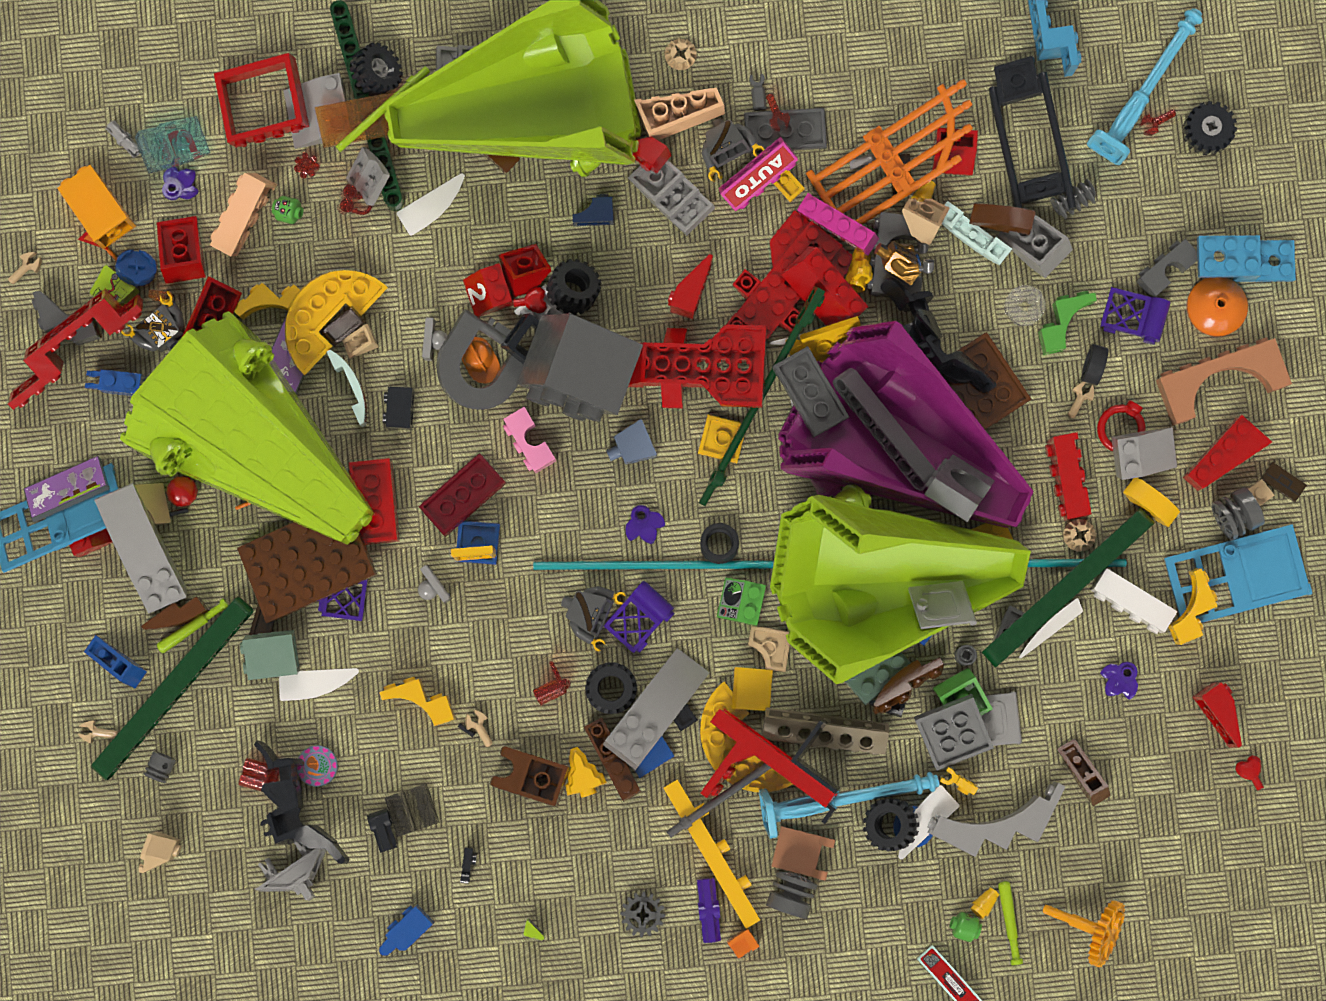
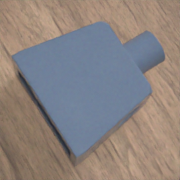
M642 419L615 435L616 446L606 450L610 461L622 457L625 465L657 457Z

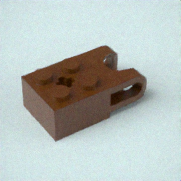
M503 746L500 755L511 760L513 772L506 778L494 776L489 784L495 788L558 808L568 778V772L571 768ZM547 776L548 783L540 786L539 779Z

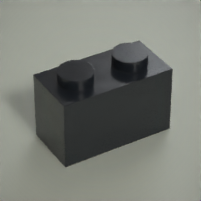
M388 386V392H384V404H387V411L383 412V424H386L387 429L412 430L415 392L412 387Z

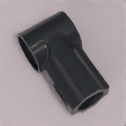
M385 808L367 814L368 824L371 831L374 832L380 853L397 848L388 809Z

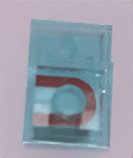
M197 116L160 123L157 127L139 130L135 136L148 174L176 167L210 154Z

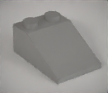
M1037 215L1034 217L1030 235L1009 231V233L1000 232L997 235L1002 242L1012 248V251L1021 260L1044 278L1073 250L1067 236Z
M1172 427L1111 437L1116 477L1121 480L1143 477L1177 468Z

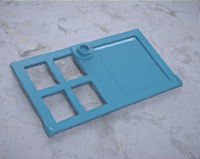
M110 463L104 466L109 490L48 516L46 519L31 526L27 525L24 510L28 509L27 501L1 511L0 520L17 513L21 530L3 537L0 526V565L2 572L10 571L105 529L106 526L94 500L119 489L114 465ZM48 526L52 543L34 551L30 534ZM23 537L27 554L9 562L5 545Z
M1293 524L1164 558L1180 617L1186 610L1183 594L1191 592L1192 585L1180 586L1175 563L1193 558L1195 567L1202 568V571H1204L1200 556L1219 551L1225 576L1209 580L1208 585L1210 587L1227 582L1233 607L1215 611L1213 608L1208 610L1207 614L1195 616L1196 619L1199 618L1201 623L1312 594Z

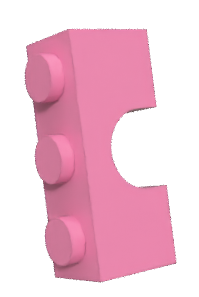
M525 407L503 419L506 423L503 425V428L508 436L513 435L516 442L513 445L518 453H524L527 459L523 461L529 471L533 469L536 474L556 462L546 442L538 446H531L526 442V434L536 426Z

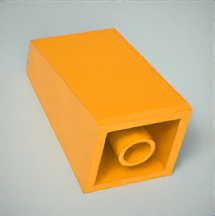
M91 165L81 167L75 176L66 178L61 182V186L57 188L90 237L103 250L136 227Z

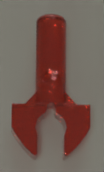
M768 94L766 99L773 113L769 123L771 128L780 132V127L777 124L778 118L784 121L787 129L790 116L788 113L780 112L774 95Z
M1171 109L1156 118H1152L1148 114L1141 120L1139 128L1145 124H1153L1151 129L1143 133V135L1153 136L1159 132L1158 125L1175 117L1176 112Z

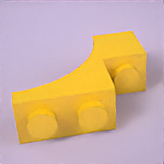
M264 283L256 284L250 290V295L238 302L237 309L234 312L244 320L252 313L261 309L280 308L288 311L291 302L300 289L294 284L291 287L288 286L282 291V297L279 299Z
M1202 568L1189 571L1192 583L1189 604L1184 613L1168 627L1177 645H1182L1203 636L1201 631L1203 630V625L1199 618L1196 619L1195 616L1218 607L1216 593L1210 589L1208 585L1209 577L1205 571H1202Z
M415 676L403 680L404 684L396 686L395 683L384 686V691L379 692L382 700L402 698L418 704L430 716L434 726L455 720L449 697H443L441 693L430 697L431 701L428 702L421 679L416 680Z

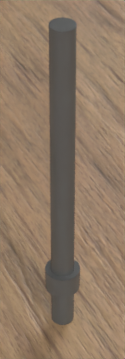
M766 763L762 764L686 817L685 815L679 819V823L666 831L667 834L672 838L683 829H689L693 822L770 770L771 767Z

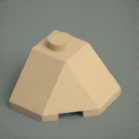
M908 199L902 213L912 237L921 243L931 245L950 208L933 199H925L924 202Z
M158 831L148 833L140 859L144 860V865L140 864L139 872H148L173 860L174 857H178L181 850V845H179L181 839Z

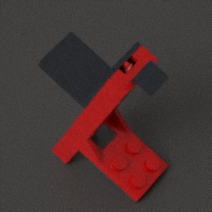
M719 708L710 723L735 740L736 744L700 794L706 798L718 796L724 788L722 784L724 780L730 779L737 770L734 766L738 762L756 756L823 807L828 808L829 812L821 821L826 824L837 810V807L832 802L841 791V788L804 762L802 757L828 722L820 720L792 758L729 710Z

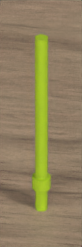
M424 66L414 76L411 75L399 90L335 146L336 149L342 152L385 113L386 102L421 81L430 73V70Z

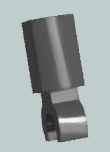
M763 74L760 75L761 80L759 82L753 80V75H750L749 83L753 87L751 94L753 110L755 111L767 108L765 88L762 87L765 80Z

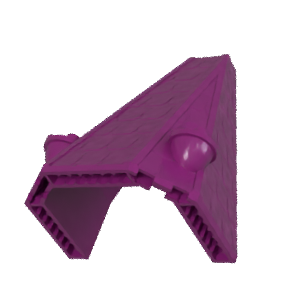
M890 321L853 327L847 332L848 337L842 344L837 342L827 351V354L830 356L823 363L819 360L817 361L849 418L813 438L793 405L778 434V439L783 444L779 447L780 457L784 459V462L780 464L781 470L788 474L810 479L817 495L827 497L832 495L835 497L840 493L841 486L845 487L855 484L870 495L957 516L924 495L928 488L919 491L912 486L836 391L833 380L847 369L852 368L858 372L935 470L938 469L945 458L949 460L954 454L995 480L970 517L971 520L1003 528L1018 526L1022 521V515L1026 507L1031 502V496L1034 491L899 322Z

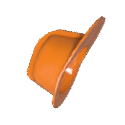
M474 337L462 357V362L473 380L486 384L494 380L500 370V364L488 341L481 337Z

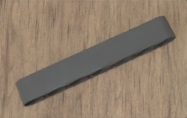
M849 368L833 380L836 391L912 486L919 491L927 488L925 485L936 470L858 372Z

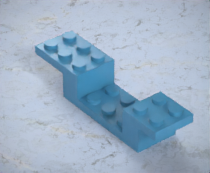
M1028 0L1037 61L1061 58L1064 77L1072 76L1079 63H1081V53L1076 48L1078 34L1076 31L1074 32L1073 25L1050 28L1051 19L1049 15H1046L1045 9L1048 7V1Z

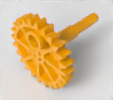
M1111 900V903H1108V906L1105 907L1104 913L1101 914L1100 921L1098 920V923L1076 914H1069L1049 905L1044 906L1043 913L1092 934L1091 939L1093 940L1089 946L1091 948L1088 952L1090 954L1088 959L1091 965L1100 968L1103 964L1105 965L1106 960H1109L1113 947L1116 946V940L1119 939L1118 935L1122 930L1121 926L1125 918V905Z

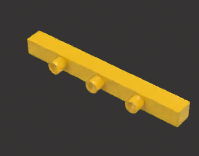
M678 779L663 787L681 818L685 815L686 817L704 805L702 803L694 808ZM701 818L692 823L688 831L747 929L760 921L743 891L752 885L746 875L739 879L735 878L722 854L730 850L729 845L725 839L715 844Z

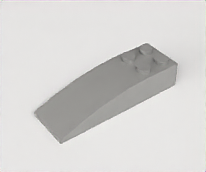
M134 483L96 498L94 501L148 614L186 598L187 587Z
M677 648L614 728L603 745L636 770L708 676L709 672Z

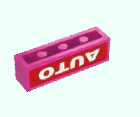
M779 137L718 188L719 192L735 212L739 208L743 209L749 204L750 199L761 195L768 184L778 181L785 170H791L796 165L798 158L782 137Z
M807 193L797 209L804 218L812 221L866 255L870 254L879 240L875 232Z

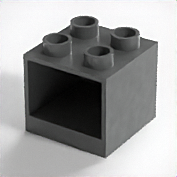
M573 314L541 315L517 385L529 389L526 399L547 407L550 404L564 407L562 412L564 415L580 421L589 419L600 422L603 414L618 415L643 344Z

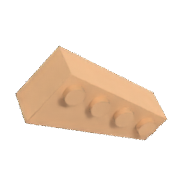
M717 87L690 91V93L686 94L676 93L672 94V96H656L646 100H634L647 137L652 136L658 141L725 114L724 104Z
M244 173L238 178L236 184L238 187L235 193H232L228 199L229 206L227 210L220 216L219 222L221 223L218 229H215L211 235L212 242L210 246L231 257L238 256L250 234L248 228L256 224L259 218L258 210L266 206L269 200L267 198L270 189L274 191L277 186L276 183L257 173Z

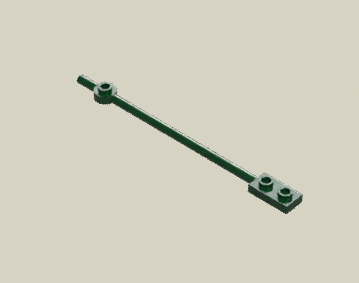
M816 286L813 287L774 365L787 358L803 327L806 328L807 324L810 325L812 323L816 307H820L825 299L824 290ZM771 368L765 379L763 400L777 376L773 368ZM750 407L719 466L714 469L709 478L708 486L698 502L706 507L714 490L718 486L722 487L727 478L725 470L759 408Z

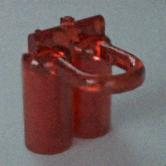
M346 185L341 190L340 196L343 200L337 205V210L340 214L346 215L352 212L358 215H366L371 211V205H368L365 211H360L357 208L353 209L354 203L352 199H363L361 194H357V189L354 185Z
M550 661L549 664L556 679L533 689V693L540 705H544L566 694L567 689L571 685L570 680H562L553 661Z
M247 757L238 785L262 792L261 788L264 783L279 781V770L268 769L267 763Z

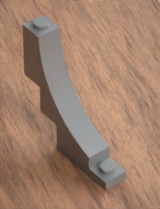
M1053 781L1045 791V799L1034 795L1026 804L1013 813L988 822H959L936 814L928 823L927 828L929 830L927 833L976 857L984 839L1006 850L1015 832L1039 842L1066 786Z

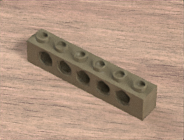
M765 708L762 736L770 742L783 741L793 745L803 744L818 722L826 720L828 723L821 732L827 731L829 734H822L820 732L810 747L822 746L832 750L845 749L851 752H869L872 755L886 754L889 723ZM781 726H787L788 728H787V729H781L780 727H781ZM804 728H805V729H808L809 731L803 732V731H801V729H804ZM843 734H849L850 736H848V737H843V736H841V735H843ZM865 736L870 737V739L864 740L862 738Z

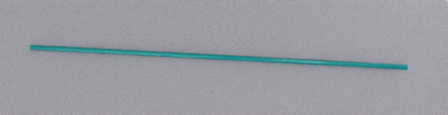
M1029 559L1028 567H1076L1084 559ZM1115 559L1107 567H1126L1127 561L1126 559ZM774 560L729 561L724 564H716L710 561L533 562V570L773 569Z

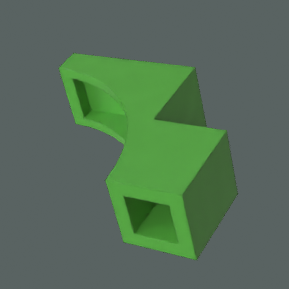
M1089 291L1077 293L1076 297L1069 298V295L1057 297V301L1052 304L1057 325L1055 326V323L1045 324L1038 331L1043 356L1062 352L1066 349V330L1072 316L1083 307L1094 304L1097 301L1095 293L1089 294Z

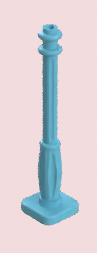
M1192 8L1185 11V20L1178 22L1179 29L1141 88L1133 92L1132 97L1122 108L1108 133L1102 130H1096L1087 142V146L1116 165H1121L1127 158L1130 149L1122 141L1138 121L1146 104L1149 103V95L1187 37L1195 34V25L1202 23V13L1198 9Z
M928 772L926 777L921 778L918 774H915L911 780L839 793L832 804L837 807L915 791L921 795L925 789L934 792L936 787H939L938 776L933 775L931 772ZM766 788L759 789L762 820L769 839L777 838L776 823L781 822L782 819L806 817L829 811L828 808L823 807L809 795L777 803V801H772Z

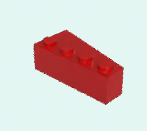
M1240 415L1234 419L1183 478L1197 491L1202 490L1271 444L1272 441L1243 415Z
M1078 432L1054 436L1045 445L1046 456L1050 457L1052 464L1049 465L1051 477H1055L1056 482L1054 493L1060 500L1058 511L1060 517L1064 518V521L1092 514L1087 487L1082 485L1085 482V473L1082 466L1079 467L1080 457H1082L1081 449H1078L1075 445V440L1079 439Z

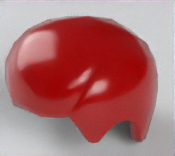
M186 476L175 477L168 483L166 488L168 501L176 507L189 506L195 501L198 493L196 483Z

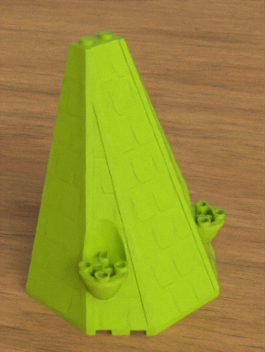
M549 0L526 16L518 19L386 102L385 118L389 126V140L400 148L571 160L570 166L572 171L578 172L581 177L589 176L601 163L619 165L635 163V157L632 153L638 150L639 142L636 140V137L641 136V126L638 110L634 102L636 98L626 49H622L619 42H617V40H620V36L616 26L611 25L608 15L610 13L607 6L598 0Z
M229 311L223 314L222 320L216 321L211 319L203 323V329L197 332L194 329L187 331L131 396L130 403L134 406L132 412L128 411L124 424L127 426L126 433H121L120 440L151 459L156 465V470L161 475L168 474L173 476L179 472L348 545L350 542H353L358 537V532L361 528L371 522L374 512L274 361L271 346L266 342H262L257 335Z
M851 484L845 486L834 498L814 495L807 498V501L794 506L791 511L781 514L770 583L772 594H777L780 606L777 607L781 622L786 621L789 634H786L788 643L835 684H840L949 627L921 629L910 597L909 587L963 581L973 612L975 613L1024 586L1031 551L1017 540L893 511L869 508L871 505L870 495L865 494L858 485Z

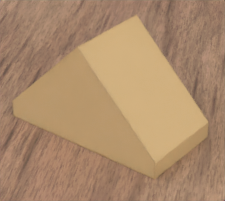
M368 324L363 325L342 340L349 359L379 347Z

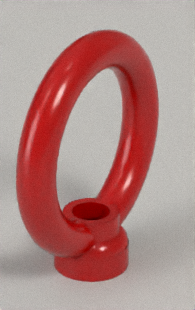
M1129 400L1126 405H1114L1102 413L1097 424V434L1101 443L1108 450L1113 452L1112 442L1108 439L1105 432L1107 420L1116 413H1125L1135 419L1138 427L1137 432L1146 431L1145 421L1140 414L1143 407Z

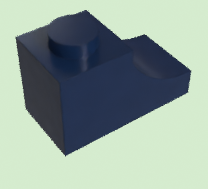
M599 194L593 197L591 205L581 213L572 214L573 226L614 225L613 198L608 197L607 194Z

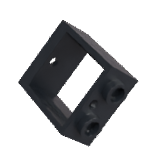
M530 313L523 314L500 346L523 365L526 357L515 347L530 326L535 330L537 329L539 320Z

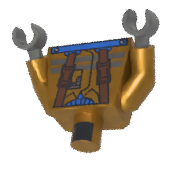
M918 240L917 246H903L892 241L887 247L879 243L874 251L875 254L881 257L883 267L910 285L913 284L922 271L929 274L934 270L933 259H924L922 266L918 253H927L929 245Z

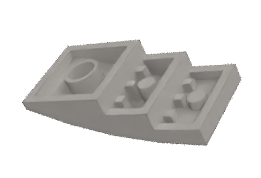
M668 160L657 174L652 170L648 172L639 166L628 177L640 192L686 236L715 209V206L700 193L699 189L686 179L684 174Z

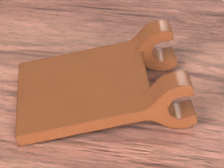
M781 826L771 867L825 881L828 872L816 869L821 847L823 845L834 848L836 840Z

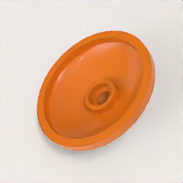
M1226 277L1205 278L1192 288L1187 299V314L1191 323L1200 332L1209 336L1220 337L1233 333L1243 324L1248 312V301L1243 289L1235 281ZM1218 301H1222L1224 306H1218Z

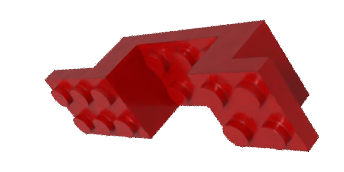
M105 288L26 349L23 361L35 374L10 393L8 405L13 410L18 406L22 408L29 402L28 398L33 394L39 395L45 390L44 386L49 382L54 383L62 376L64 361L55 352L61 346V341L65 338L69 340L77 334L76 330L81 326L84 328L93 321V317L109 335L114 332L118 334L126 327L125 324L128 321H135L142 315L143 299L136 295L125 305L121 306Z

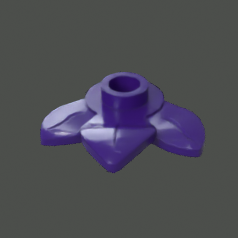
M174 165L167 168L163 175L165 183L162 187L163 196L172 201L178 198L187 200L195 197L199 193L197 188L192 186L195 181L196 172L191 169L178 171ZM170 188L176 189L175 191H169Z
M638 505L633 508L631 520L626 524L627 538L629 541H632L640 536L645 542L653 544L657 536L656 528L664 527L665 521L661 514L651 512L644 505ZM639 512L645 513V517L643 519H639L637 517V514Z
M1126 661L1120 665L1108 664L1101 670L1100 674L1108 679L1105 685L1107 696H1116L1123 693L1129 700L1135 696L1138 690V683L1135 679L1138 671L1132 662ZM1129 669L1131 674L1126 676L1123 674V671Z

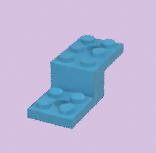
M1260 235L1197 237L1198 278L1233 277L1235 282H1294L1296 280L1294 240H1260ZM1218 251L1224 255L1222 262L1214 259L1215 252ZM1270 256L1277 257L1279 261L1277 266H1272L1269 263Z

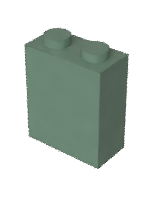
M294 630L245 635L242 642H240V652L245 656L243 671L244 674H247L248 680L298 674L300 665Z

